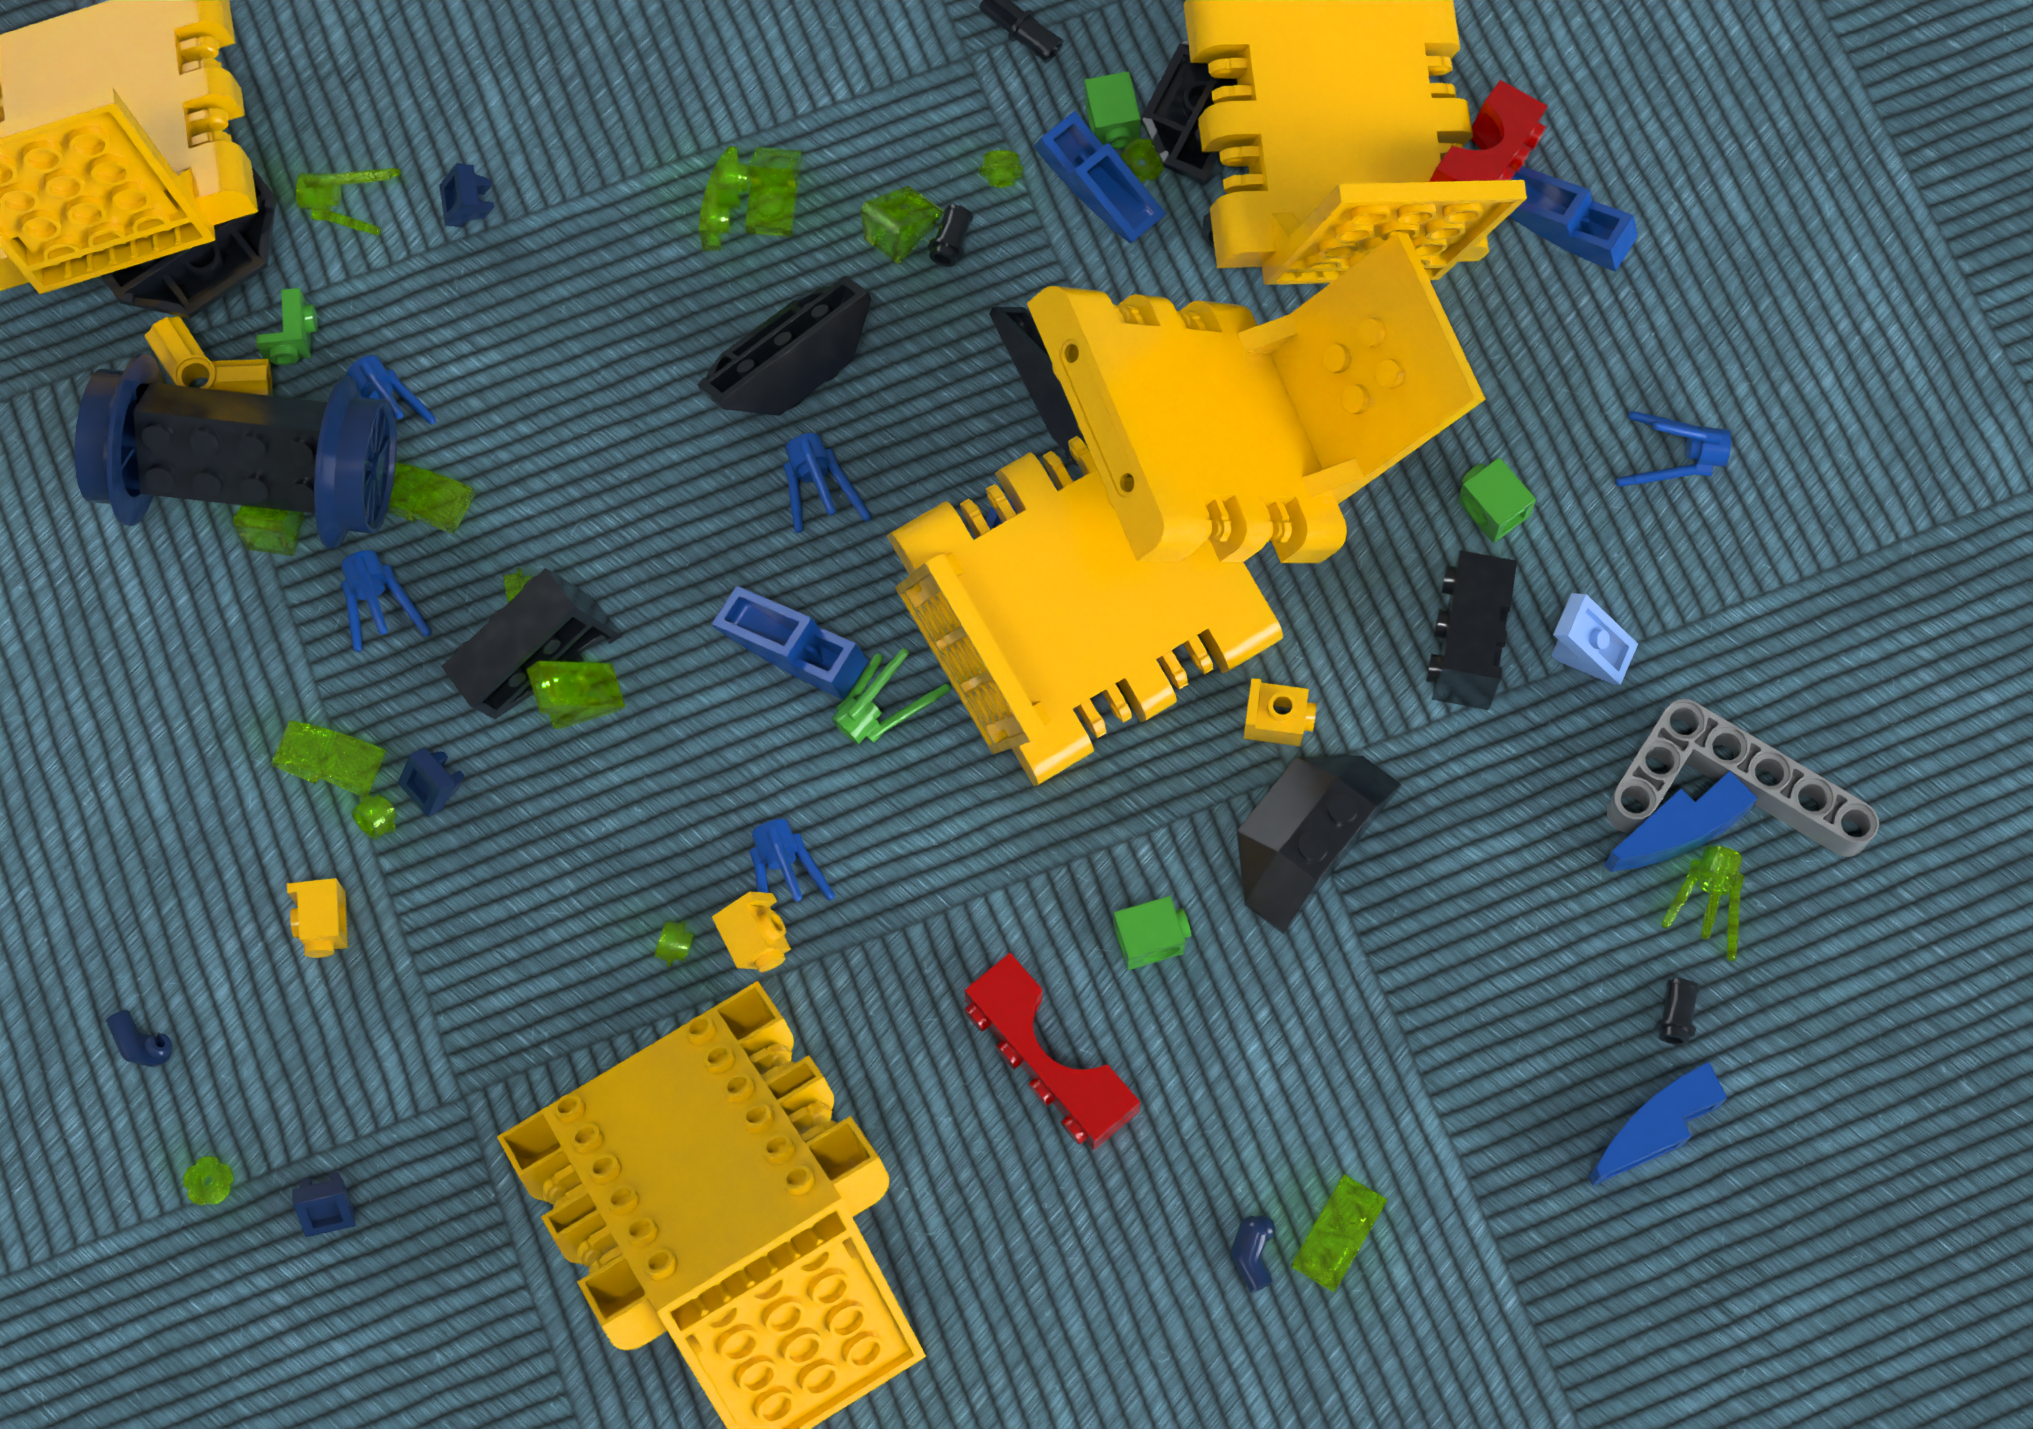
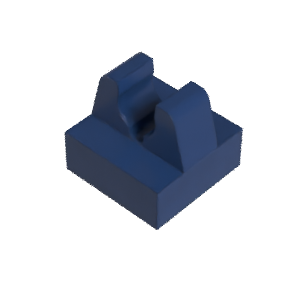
M456 163L439 185L445 226L463 227L467 221L486 218L494 209V202H485L478 198V195H485L490 189L491 181L488 178L475 174L474 165Z
M424 747L409 755L398 784L427 817H430L443 810L446 801L459 789L464 774L459 770L449 775L443 768L448 758L447 754L442 751L429 753Z
M338 1172L330 1173V1181L313 1185L311 1179L306 1178L301 1181L299 1188L292 1189L293 1206L305 1237L356 1226L355 1211L343 1179Z

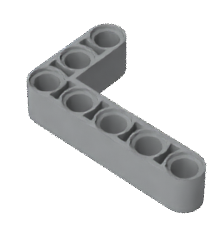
M1689 699L1674 701L1665 709L1615 789L1607 806V817L1611 825L1619 831L1633 833L1656 811L1684 764H1687L1715 782H1718L1731 771L1758 798L1754 804L1755 806L1838 855L1852 857L1861 853L1877 834L1879 828V818L1875 810L1867 803ZM1681 720L1686 722L1690 726L1692 734L1681 735L1675 732L1670 725V721ZM1723 745L1728 747L1732 751L1734 759H1720L1715 755L1713 746ZM1649 758L1661 760L1666 765L1668 772L1665 774L1652 772L1647 767L1646 760ZM1765 770L1770 772L1776 780V785L1767 786L1762 784L1757 779L1755 771ZM1807 795L1812 797L1817 802L1819 811L1811 812L1804 809L1798 801V796ZM1625 797L1637 799L1642 804L1644 812H1628L1623 807L1621 799ZM1841 822H1854L1859 826L1862 837L1849 836L1844 832Z

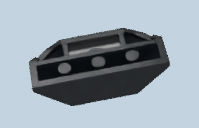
M1188 40L1178 45L1141 116V123L1164 168L1206 185L1224 169L1225 165H1222V162H1220L1219 152L1221 151L1202 152L1198 118L1206 108L1214 105L1211 91L1222 86L1238 85L1237 78L1218 79L1211 77L1208 63H1191Z
M252 167L258 212L214 225L215 241L100 276L121 304L191 319L267 268L277 199L255 169Z
M843 276L835 280L832 286L818 288L793 300L721 353L710 367L707 376L698 383L700 391L725 410L780 416L788 409L794 408L805 396L824 382L836 377L840 370L854 360L872 300L869 292L847 276Z
M1364 756L1296 757L1237 830L1245 906L1284 934L1400 789L1402 784Z

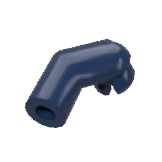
M128 1010L117 1012L107 1018L106 1023L124 1060L149 1067L160 1066L169 1060L172 1042L168 1036L163 1033H158L157 1036L139 1033Z
M1265 1215L1249 1216L1240 1224L1231 1250L1232 1258L1250 1293H1255L1273 1283L1261 1259V1254L1266 1242L1274 1238L1276 1230L1274 1222Z

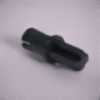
M1010 0L981 1L979 5L980 10L1009 32L1008 38L1012 42L1019 41L1034 52L1043 62H1050L1062 47L1064 40L1040 24L1034 18V12L1030 9L1025 12Z

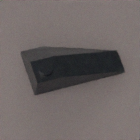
M993 307L989 315L1051 437L1065 451V457L1071 463L1079 466L1069 451L1068 441L1078 436L1086 446L1087 444L1077 426V420L1063 387L1053 372L1051 359L1031 312L1024 307Z

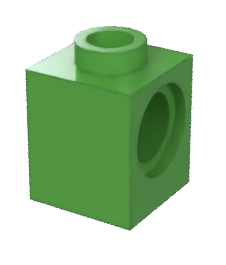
M1129 71L1084 79V104L1090 130L1104 146L1109 142L1113 149H1121L1127 147L1132 142L1140 141L1141 118Z
M1500 457L1487 467L1484 463L1476 465L1462 478L1461 482L1463 485L1457 502L1493 544L1530 517L1536 498Z
M1171 896L1114 912L1113 927L1127 971L1184 954L1185 938L1191 937V930L1184 909L1175 910Z

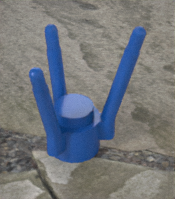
M364 356L348 368L346 375L353 377L357 381L362 397L389 400L394 409L395 418L401 419L403 411L392 396L393 389L427 423L434 424L436 422L435 416L400 382L392 369L386 370L377 356Z
M1631 411L1628 414L1630 420L1651 425L1657 431L1687 437L1686 458L1694 459L1695 464L1619 477L1615 483L1621 487L1691 475L1711 476L1713 466L1725 467L1728 463L1731 450V433L1729 429L1694 426Z
M802 434L786 444L785 451L789 462L785 463L783 468L788 479L791 512L796 533L803 531L798 478L801 477L803 482H814L827 514L832 516L836 513L831 494L824 480L828 469L862 519L866 522L871 520V514L838 465L832 449H825L819 434Z
M359 551L343 560L341 568L346 580L341 583V587L346 597L354 651L360 652L362 650L357 597L360 600H367L378 632L384 635L388 631L377 599L385 591L384 585L389 587L422 635L425 637L431 635V630L423 620V617L395 579L391 566L381 565L378 554L375 551Z
M786 819L765 822L752 831L756 847L750 850L749 853L755 867L757 892L768 893L765 865L768 864L769 869H781L793 900L796 902L800 901L802 894L791 866L796 860L797 855L825 898L829 901L834 899V892L807 852L801 835L792 833L789 822Z

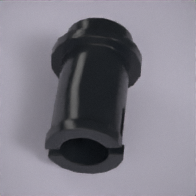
M954 204L947 205L936 238H932L929 241V257L938 265L952 267L956 264V261L961 260L964 251L961 246L969 224L973 219V214L965 207Z
M1673 978L1667 982L1668 989L1663 1017L1656 1022V1029L1660 1032L1659 1039L1673 1045H1687L1690 1037L1695 1036L1696 1028L1692 1025L1700 986L1687 979Z

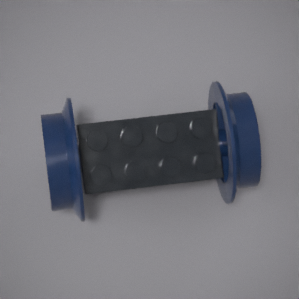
M141 353L131 359L124 371L104 368L97 370L90 378L82 397L75 434V470L78 486L86 501L111 504L117 520L123 525L134 526L138 524L145 516L153 496L315 514L317 530L322 544L326 548L335 549L341 545L349 531L375 534L379 531L389 508L394 484L397 455V429L394 409L389 400L362 397L357 381L351 376L341 377L333 387L328 402L163 384L161 371L156 360L149 354Z

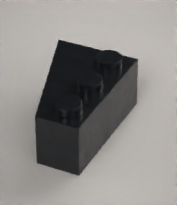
M1460 550L1456 565L1446 566L1441 593L1450 595L1448 609H1439L1434 630V637L1442 639L1440 655L1431 653L1426 682L1435 683L1432 700L1489 710L1502 675V667L1499 665L1502 647L1505 648L1507 631L1505 630L1508 612H1510L1517 561Z
M545 568L537 576L528 580L523 590L505 607L493 613L488 623L469 641L462 643L455 650L454 655L441 667L470 707L493 719H497L546 686L542 680L544 677L565 663L573 669L584 661L580 655L582 652L604 638L611 644L622 635L593 597Z

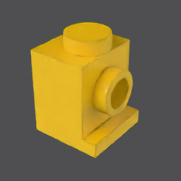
M1252 678L1243 739L1301 746L1304 731L1313 732L1317 703L1307 702L1309 689L1261 683V679ZM1273 706L1290 708L1291 711L1281 715L1275 712Z
M333 878L287 883V894L298 906V908H292L290 911L291 931L293 937H299V940L304 945V955L311 958H322L333 955L334 949L348 948L346 893L338 880Z
M750 891L712 916L737 968L758 969L759 972H766L782 964L786 960L784 954L791 950L784 936L786 934L785 925L779 915L770 908V906L777 902L773 893Z

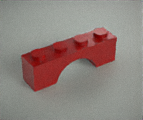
M1499 80L1484 101L1472 126L1473 137L1471 140L1481 150H1469L1452 145L1436 167L1429 182L1512 180L1515 173H1518L1524 165L1531 150L1534 151L1547 128L1540 121L1548 106L1506 82Z
M1011 953L1007 954L964 990L965 1002L968 1004L964 1008L967 1017L979 1031L983 1032L988 1028L1000 1041L996 1049L1001 1057L1014 1070L1018 1066L1025 1070L1032 1079L1028 1086L1033 1094L1044 1106L1048 1107L1051 1103L1056 1106L1065 1117L1060 1121L1061 1125L1078 1145L1086 1141L1095 1150L1139 1113L1140 1101L1108 1064L1093 1069H1073L1055 1062L1042 1050L1033 1030L1034 1018L1042 1003V988Z

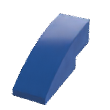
M1073 111L1041 137L1033 146L1060 179L1100 219L1130 244L1166 215L1165 211L1109 142L1103 146L1076 111Z
M1522 166L1520 171L1515 173L1512 180H1524L1527 199L1508 217L1560 248L1616 272L1638 237L1634 216L1593 201L1589 189Z
M739 586L735 587L712 622V626L739 645L787 673L842 700H845L869 662L857 643L818 627L815 621L807 615Z
M1731 771L1724 775L1696 802L1681 788L1610 853L1604 866L1610 872L1641 868L1670 860L1698 848L1725 832L1749 813L1758 798Z
M1709 1062L1679 1077L1655 1094L1628 1120L1602 1153L1590 1173L1589 1180L1592 1186L1682 1147L1691 1137L1685 1123L1718 1109L1724 1103L1727 1096Z

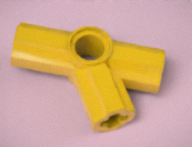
M180 316L161 319L154 323L149 332L144 335L167 374L177 386L188 387L197 378L209 379L207 383L200 388L272 396V376L269 359L210 361Z

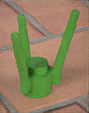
M906 648L901 649L862 694L883 661V656L878 653L874 655L869 665L866 666L845 700L835 708L837 712L831 717V720L855 744L859 745L865 737L874 744L884 732L949 693L951 686L949 684L940 686L878 723L876 719L882 713L872 702V699L898 670L899 666L908 657L909 651Z

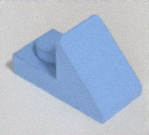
M1571 593L1553 634L1558 641L1552 652V657L1558 662L1613 685H1621L1638 643L1587 594Z

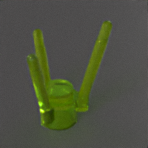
M399 168L336 174L301 172L296 182L298 207L304 210H311L312 220L330 221L355 230L379 235L381 233L380 227L332 212L330 208L331 206H338L340 203L341 185L389 180L392 177L400 176L401 170Z
M1711 845L1705 847L1701 861L1692 860L1688 876L1661 922L1663 928L1667 929L1671 926L1697 881H1700L1699 887L1710 894L1700 934L1702 939L1707 940L1711 936L1720 898L1729 892L1727 959L1731 962L1737 958L1740 893L1745 878L1739 873L1743 861L1741 854L1724 846Z

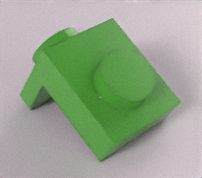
M300 288L281 290L283 332L256 336V346L263 359H269V362L277 365H291L296 363L298 359L312 358L310 332H317L318 330L317 314L314 304H307Z

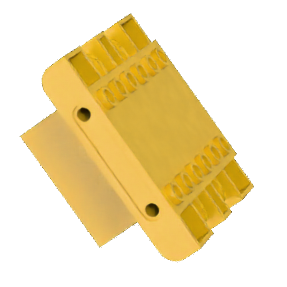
M109 0L0 35V291L30 282L39 294L47 293L215 241L214 225L258 212L251 161L238 144L232 142L231 134L223 132L228 127L229 120L245 116L241 87L233 75L222 68V63L214 59L218 56L220 48L235 44L230 0Z
M1453 0L1185 1L1184 12L1191 63H1208L1211 77L1218 79L1237 78L1238 85L1222 86L1211 91L1214 105L1206 108L1198 118L1202 152L1221 151L1219 152L1220 162L1225 166H1249V174L1232 175L1223 179L1224 190L1229 194L1219 197L1210 207L1217 268L1262 267L1264 285L1331 283L1396 232L1409 235L1429 280H1439L1458 262L1480 261L1489 253L1487 235L1527 199L1524 180L1429 182L1436 167L1452 145L1464 148L1473 137L1468 101L1457 98L1456 88L1453 84L1430 83L1429 76H1440L1453 71L1451 59L1460 50Z
M1396 232L1291 314L1261 325H1257L1252 312L1247 307L1239 304L1197 300L1189 303L1182 310L1176 311L1172 302L1165 297L1134 294L1116 306L1112 303L1109 296L1102 291L1060 286L1046 287L1027 302L1051 359L1053 372L1063 387L1107 490L1108 501L1115 509L1136 561L1180 562L1196 551L1204 541L1209 539L1219 562L1243 563L1260 551L1266 542L1270 540L1281 563H1322L1343 546L1346 539L1347 526L1338 504L1486 400L1407 233Z
M1078 436L1068 441L1069 451L1084 474L1083 477L1076 481H1072L1062 460L1054 452L1050 451L1042 456L1047 471L1050 473L1059 491L1055 488L1040 461L1031 452L995 472L1018 514L1016 515L1005 494L995 483L986 488L987 499L1002 521V524L990 530L984 520L979 507L972 500L967 499L960 503L961 510L977 537L973 540L960 516L948 501L942 502L887 535L891 545L909 573V576L895 587L897 593L992 754L1012 749L1033 786H1038L1094 752L1091 740L1073 708H1077L1087 727L1097 738L1107 733L1103 718L1090 700V698L1100 692L1103 693L1116 718L1123 723L1132 718L1128 704L1115 683L1119 684L1140 722L1150 719L1175 704L1177 699L1174 690L1156 659L1159 660L1169 679L1178 689L1188 685L1187 674L1172 651L1179 645L1183 644L1197 669L1204 674L1213 670V663L1198 637V634H1200L1223 674L1283 639L1282 629L1244 562H1219L1209 539L1204 541L1196 551L1180 562L1136 561L1115 509L1108 501L1107 490L1092 455Z
M758 981L703 1014L691 1019L688 1023L571 1093L562 1096L554 1103L500 1134L497 1138L528 1193L537 1200L554 1204L553 1210L541 1216L565 1259L572 1263L590 1267L589 1275L580 1279L577 1283L601 1327L615 1347L622 1350L636 1349L668 1331L727 1429H811L922 1360L926 1355L852 1218L883 1197L889 1186L888 1173L879 1156L851 1115L839 1123L831 1121L834 1105V1096L831 1089L809 1055L797 1063L791 1061V1051L794 1045L793 1035L784 1018Z

